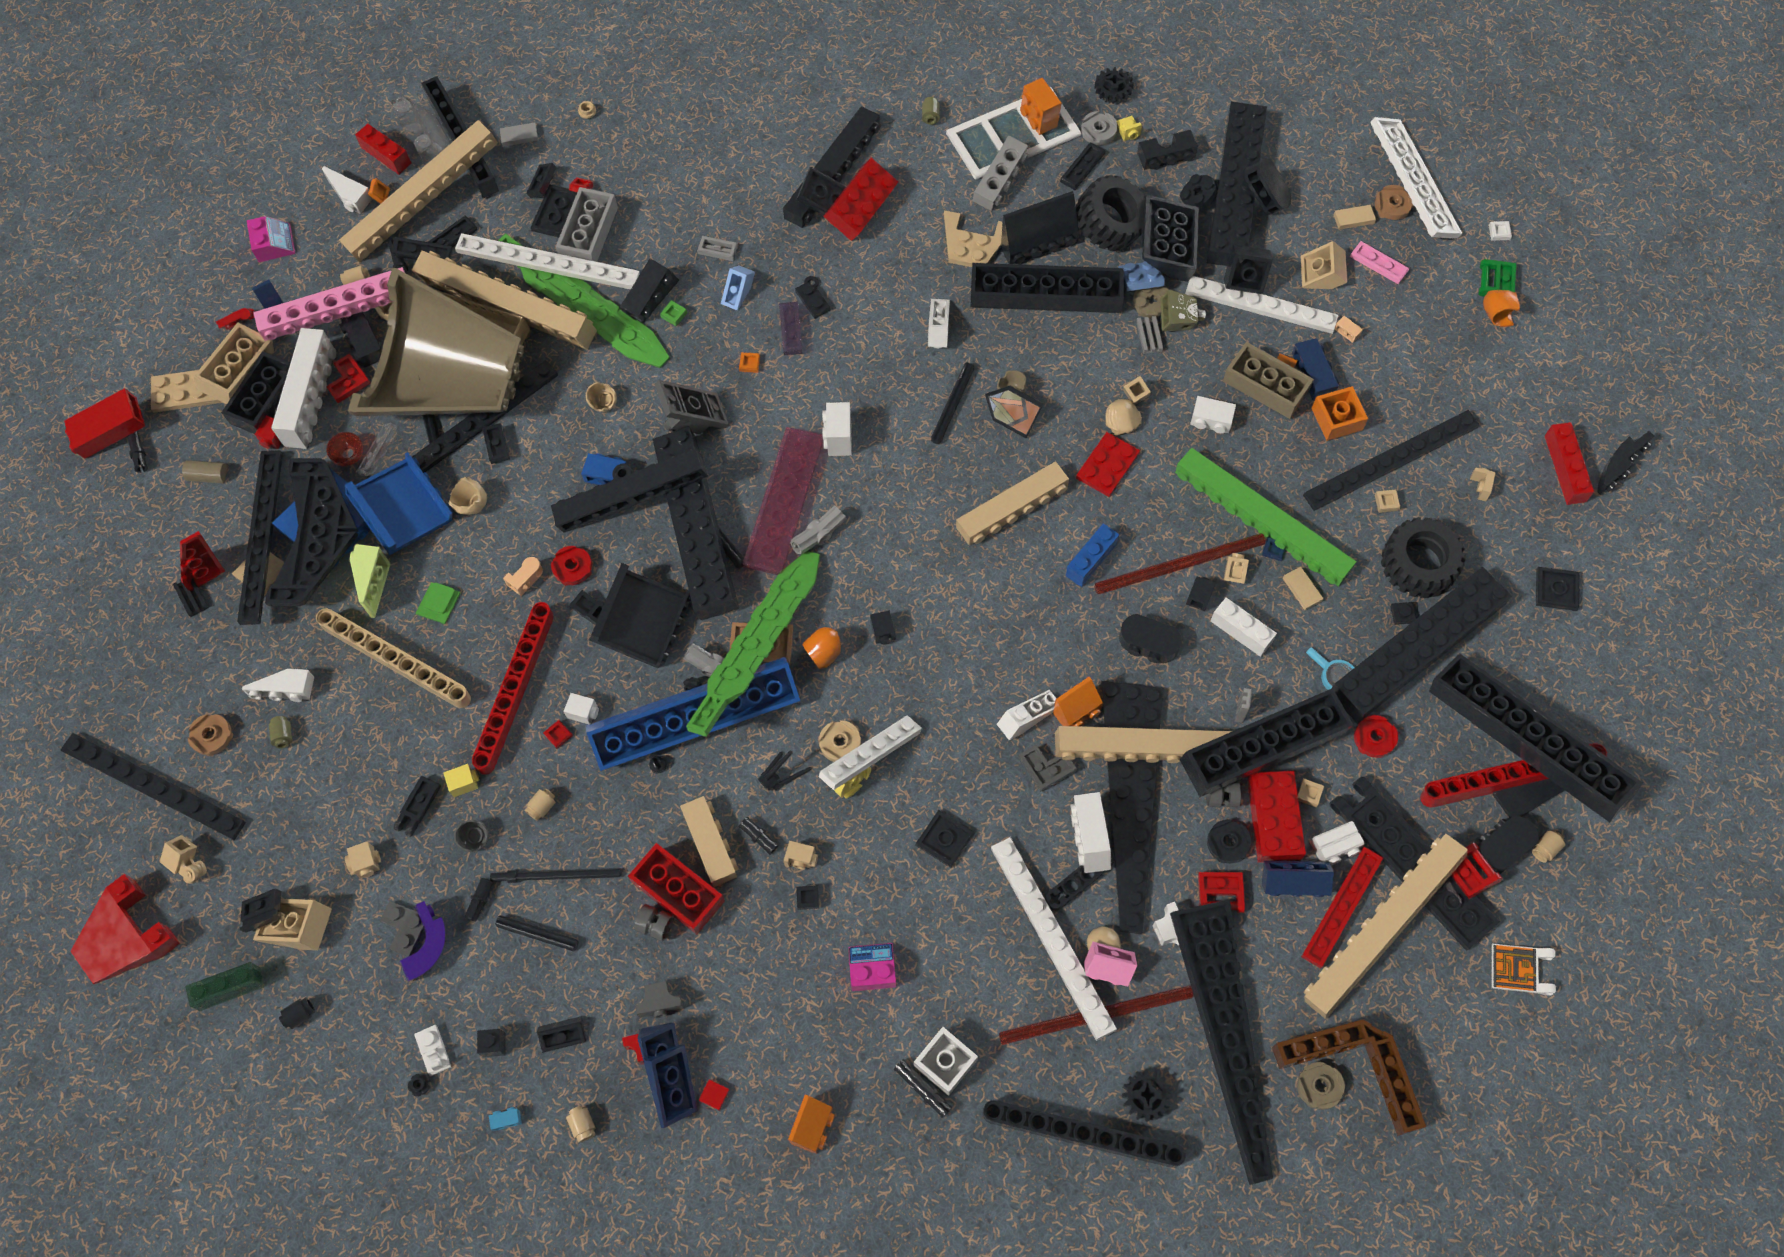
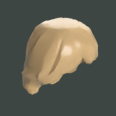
M1126 399L1115 400L1106 410V426L1111 429L1114 435L1132 432L1133 429H1137L1142 424L1140 411L1137 410L1132 401Z
M464 477L452 489L449 506L458 514H477L486 505L487 494L478 481Z

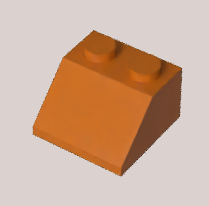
M1087 677L1055 700L1053 714L1062 726L1082 727L1085 724V720L1088 718L1094 719L1101 713L1100 710L1103 702L1092 679Z
M804 1095L788 1138L789 1142L794 1146L817 1154L819 1149L823 1150L827 1140V1136H824L827 1127L831 1128L835 1118V1114L832 1113L833 1108L813 1097Z

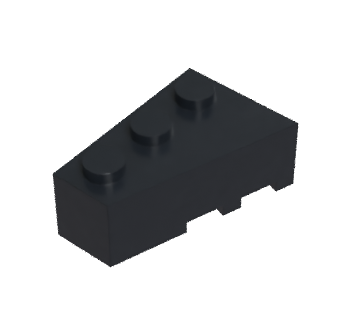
M650 258L620 307L645 322L679 282V279L668 268Z

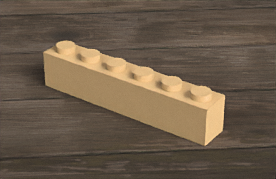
M1055 461L956 519V528L969 546L973 543L978 544L988 534H995L1000 531L1005 524L1014 523L1022 514L1027 515L1031 513L1037 505H1044L1054 495L1063 494L1068 488L1069 478Z

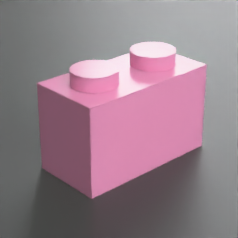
M1092 942L1084 961L1086 976L1095 980L1100 979L1111 982L1114 985L1128 987L1137 967L1135 952Z

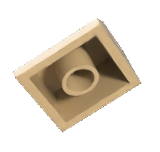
M1332 241L1301 255L1302 287L1334 289L1347 283L1345 250Z

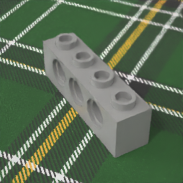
M1011 136L1007 137L974 191L973 202L991 211L995 205L998 206L1000 204L1003 191H1008L1011 185V178L1017 176L1020 170V163L1024 164L1028 157V153H1026L1028 145Z

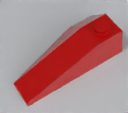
M199 531L180 541L181 581L188 591L194 590L191 585L192 578L196 585L200 587L225 572Z

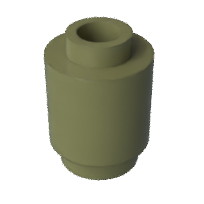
M927 97L922 103V120L929 125L936 124L940 120V104L934 97Z
M285 716L273 717L268 725L271 745L276 746V748H286L293 741L290 722Z

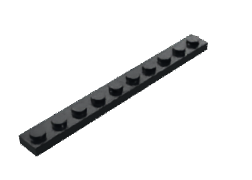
M546 360L521 377L518 382H515L514 399L509 400L506 411L472 413L420 450L412 458L415 457L423 473L427 472L482 432L483 427L493 424L558 376L557 371Z
M1466 410L1304 492L1303 496L1313 511L1477 429L1480 424L1472 413Z
M281 450L261 451L237 619L239 625L261 624L273 533L272 522L275 518L283 457Z
M74 733L70 735L60 749L63 753L232 840L236 839L246 824L244 820Z

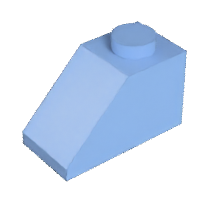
M739 265L730 268L721 304L739 310L751 289L755 272Z

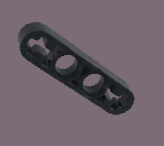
M1111 852V867H1112L1113 864H1114V855H1113L1112 852ZM1081 865L1046 894V903L1051 910L1061 909L1108 870L1094 872L1093 878L1086 879L1082 875L1084 866ZM1073 881L1077 884L1078 889L1075 892H1069L1065 888V884ZM1061 888L1068 898H1065L1063 895L1058 901L1060 904H1051V895L1057 897L1061 893L1058 889Z

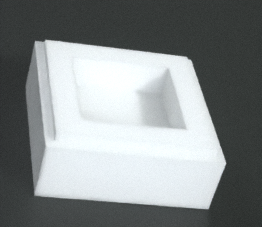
M1509 221L1490 222L1491 240L1511 239Z

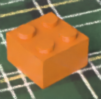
M1040 78L1024 85L1020 111L1028 119L1032 129L1041 135L1058 127L1062 103L1046 81Z
M1353 386L1317 396L1311 408L1326 441L1362 431L1368 420Z

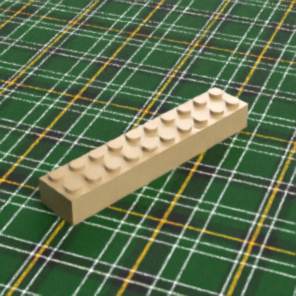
M421 251L412 271L426 284L454 296L524 317L528 326L588 350L597 329L592 325L593 322L587 319L586 314L580 311L572 312L569 307L563 304L557 306L552 300L545 297L540 299L531 291L525 293L516 285L511 284L508 286L499 278H488L489 276L484 272L478 271L476 273L467 265H456L455 261L449 258L444 260L432 251L429 253Z

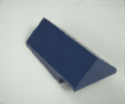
M674 1023L639 1029L638 1042L661 1128H666L697 1111L685 1045L678 1044Z

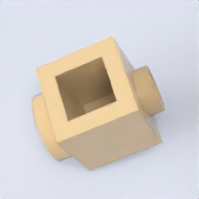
M368 841L347 848L348 855L345 856V863L351 875L356 874L358 877L367 878L374 875L375 871L380 870L378 865L381 862L379 852L374 850V846Z

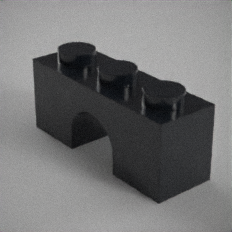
M1187 130L1174 133L1171 147L1161 146L1157 138L1139 142L1137 154L1143 169H1156L1159 166L1173 165L1179 161H1189L1196 158L1198 145L1192 131Z

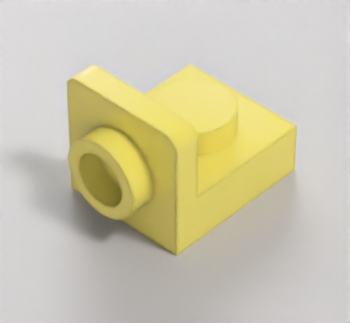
M1133 116L1117 120V129L1124 141L1134 140L1141 135L1142 124L1140 122L1136 123Z

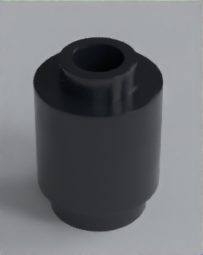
M307 997L298 999L280 1011V1022L285 1028L290 1027L294 1029L311 1018L312 1014L315 1013V1008Z

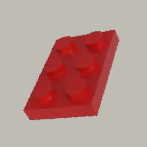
M1106 432L1077 473L1076 479L1110 497L1140 454V450Z

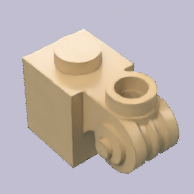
M183 835L165 842L160 863L174 874L179 873L183 876V880L186 883H195L207 871L202 861H193L197 846Z

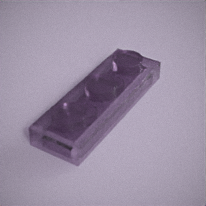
M798 301L779 303L783 354H803Z

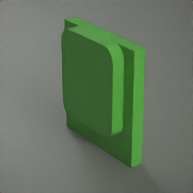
M431 582L415 614L446 624L461 592L451 587Z

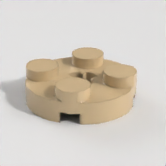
M847 721L827 724L819 736V746L822 754L833 762L861 745L858 729ZM843 737L845 739V744L837 746V743L834 742L835 739H841Z

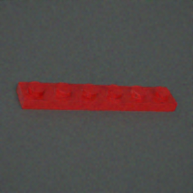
M1366 847L1362 848L1302 953V958L1318 968H1322L1383 857Z

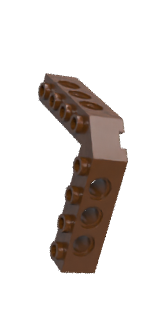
M1362 1019L1278 1042L1272 1047L1278 1067L1283 1069L1365 1046L1397 1136L1426 1127L1393 1035L1375 1028L1371 1023Z

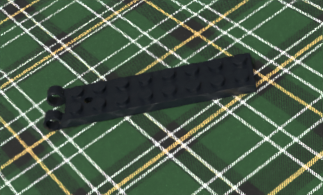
M1361 776L1352 785L1365 799L1353 809L1341 796L1334 798L1329 805L1347 823L1354 822L1362 839L1376 854L1383 857L1382 861L1404 882L1403 877L1410 869L1414 871L1418 866L1417 861L1424 853L1428 854L1432 849L1378 793L1371 783ZM1370 817H1375L1377 823H1371ZM1452 876L1445 881L1425 905L1466 951L1500 922L1476 896L1468 899Z

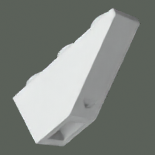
M285 669L242 687V690L250 698L260 700L262 697H269V699L275 701L288 698L294 702H301L302 699L310 700L314 676L309 670Z
M1050 690L1041 693L1007 710L997 723V726L1011 740L1053 713L1057 698Z

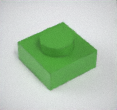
M671 300L660 315L662 319L677 326L687 314V310Z

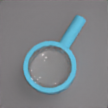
M1312 647L1306 652L1323 668L1321 679L1327 690L1331 689L1338 680L1354 669L1352 664L1344 660L1328 662Z

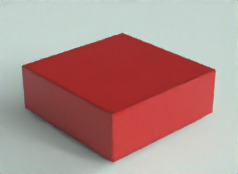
M576 177L569 184V191L578 192L579 187L592 189L593 181Z
M560 720L543 732L556 749L573 736Z
M709 1079L699 1101L720 1111L730 1090Z

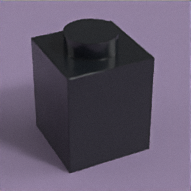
M1196 576L1186 605L1205 611L1216 583L1206 577L1200 578Z
M890 610L870 614L875 643L886 645L891 643L892 640H896Z
M501 1029L477 1030V1054L482 1057L506 1056V1033Z

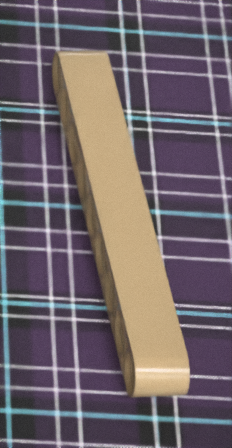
M321 609L317 613L316 621L327 633L455 707L464 708L470 704L471 696L460 683L331 609ZM380 646L377 651H374L376 647ZM396 656L394 660L390 661L391 657ZM413 665L410 670H406L408 666ZM430 674L426 680H422L425 675ZM447 684L444 689L439 690L441 685ZM463 694L460 699H456L457 695Z

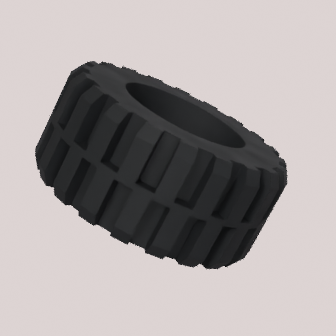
M1106 175L1105 177L1097 178L1083 192L1076 204L1077 221H1079L1078 227L1080 230H1083V235L1086 238L1088 237L1092 244L1099 245L1101 249L1108 248L1109 251H1115L1116 249L1120 251L1129 247L1143 233L1145 195L1138 190L1139 187L1136 184H1131L1130 180H1124L1121 176L1113 177V175ZM1103 204L1113 207L1119 213L1122 223L1113 220L1106 213Z
M1420 517L1413 518L1412 521L1406 520L1402 522L1401 526H1397L1394 529L1381 555L1383 557L1381 565L1386 567L1383 572L1386 577L1390 576L1391 580L1389 582L1393 586H1399L1398 590L1402 593L1405 591L1410 592L1409 596L1416 597L1419 594L1420 598H1428L1430 594L1432 597L1439 596L1441 592H1446L1454 584L1465 566L1466 554L1463 552L1465 550L1464 543L1459 542L1460 536L1458 533L1454 534L1452 532L1453 528L1449 525L1446 527L1442 524V521L1437 520L1435 522L1432 521V518L1427 517L1421 520ZM1414 545L1429 548L1437 555L1440 561V568L1426 570L1416 566L1409 559L1406 548Z

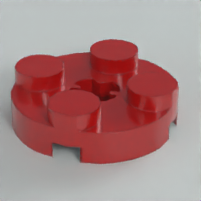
M566 546L555 554V558L551 562V570L555 578L563 585H577L590 577L592 573V560L586 550L576 546ZM573 562V564L577 563V565L573 569H568V563Z
M1372 715L1364 718L1358 724L1354 731V741L1360 753L1373 758H1381L1389 755L1397 745L1398 732L1395 726H1392L1385 717ZM1373 732H1377V736H1381V740L1375 741L1372 739L1371 735H1373Z

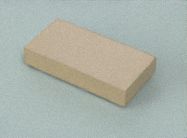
M1371 205L1336 210L1334 212L1339 230L1375 224L1376 221Z
M1301 567L1283 576V580L1305 611L1323 601V597Z

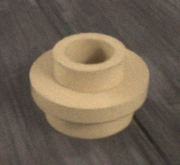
M584 101L579 105L578 113L582 118H592L596 114V107L591 102Z

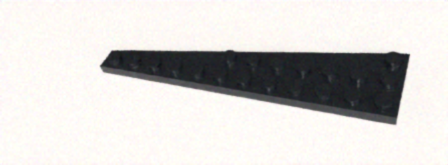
M1101 681L1104 727L1160 729L1164 688ZM1117 759L1116 761H1107L1119 927L1120 932L1142 934L1157 762L1149 763L1146 760L1127 762L1125 759Z
M1230 900L1173 911L1170 913L1249 1185L1273 1179L1272 1166L1266 1140V1128L1262 1123L1260 1112L1263 1109L1262 1102L1258 1099L1257 1088L1259 1083L1258 1078H1255L1253 1067L1255 1065V1057L1247 1006L1244 999V987L1240 983L1239 977L1241 968L1240 962H1237L1236 958L1237 942L1233 938L1232 928L1234 923Z

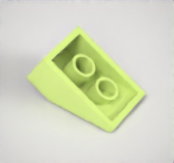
M356 544L354 551L350 554V563L358 599L369 616L375 618L390 562L379 547Z

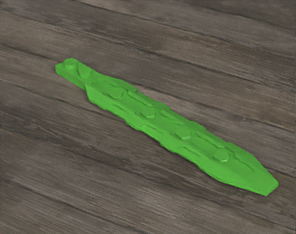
M506 233L498 240L522 246ZM517 266L521 269L524 280L529 286L539 293L542 292L557 303V306L563 304L569 307L572 312L580 311L586 314L587 319L593 322L592 325L597 329L596 333L611 343L612 347L627 358L661 368L670 359L652 330L638 320L628 316L611 300L602 297L585 281Z
M806 551L778 574L770 586V591L760 606L756 607L750 616V621L742 633L736 637L730 651L708 679L707 696L686 726L689 732L707 737L726 706L745 693L754 679L755 672L774 648L777 638L783 629L787 628L793 618L792 615L801 601L807 597L816 582L820 554Z

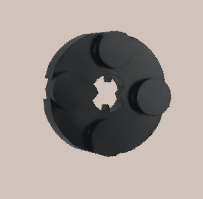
M1195 174L1184 186L1179 196L1183 204L1195 207L1205 205L1207 207L1215 200L1218 190L1212 177Z
M1229 819L1217 822L1207 835V846L1212 856L1219 862L1236 863L1244 859L1250 850L1251 836L1247 828L1241 823L1238 824ZM1228 836L1229 839H1234L1235 843H1232L1234 846L1229 847L1225 845L1224 838Z

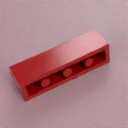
M1572 423L1553 424L1545 434V439L1566 504L1585 503L1592 496L1594 490Z

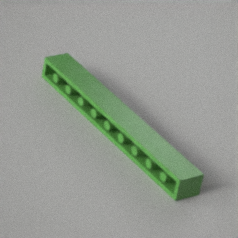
M1191 448L1177 464L1175 473L1181 480L1188 481L1197 491L1208 495L1214 503L1221 504L1227 512L1237 515L1244 524L1257 529L1261 536L1275 539L1277 547L1280 549L1285 548L1294 559L1307 564L1311 571L1323 575L1330 584H1335L1339 587L1352 571L1357 561L1195 449Z

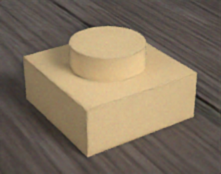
M1396 490L1376 491L1375 499L1379 513L1399 511L1400 504Z
M1303 778L1297 794L1298 801L1317 807L1324 786Z

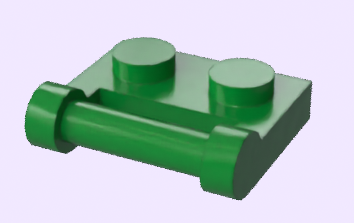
M1484 259L1480 262L1482 274L1481 287L1478 292L1479 296L1485 297L1488 291L1492 290L1515 292L1516 263ZM1490 269L1495 270L1494 287L1489 286Z

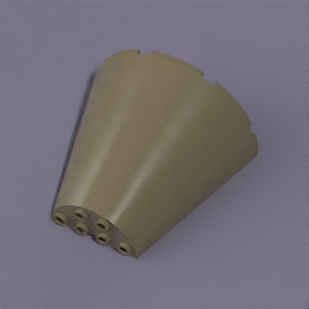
M392 267L387 287L389 299L394 302H392L389 308L387 324L389 327L380 360L370 388H367L362 395L353 393L348 408L349 414L364 417L506 411L509 400L514 399L515 381H519L521 374L519 361L524 352L521 338L399 269Z

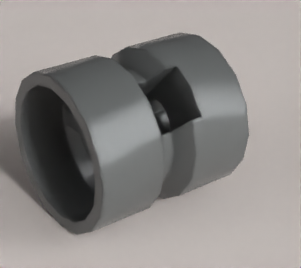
M1236 781L1207 794V806L1221 807L1224 804L1226 807H1239L1241 799L1240 782Z
M644 904L636 917L634 930L645 935L650 933L652 938L663 942L673 925L674 915L663 910L658 912L657 908Z

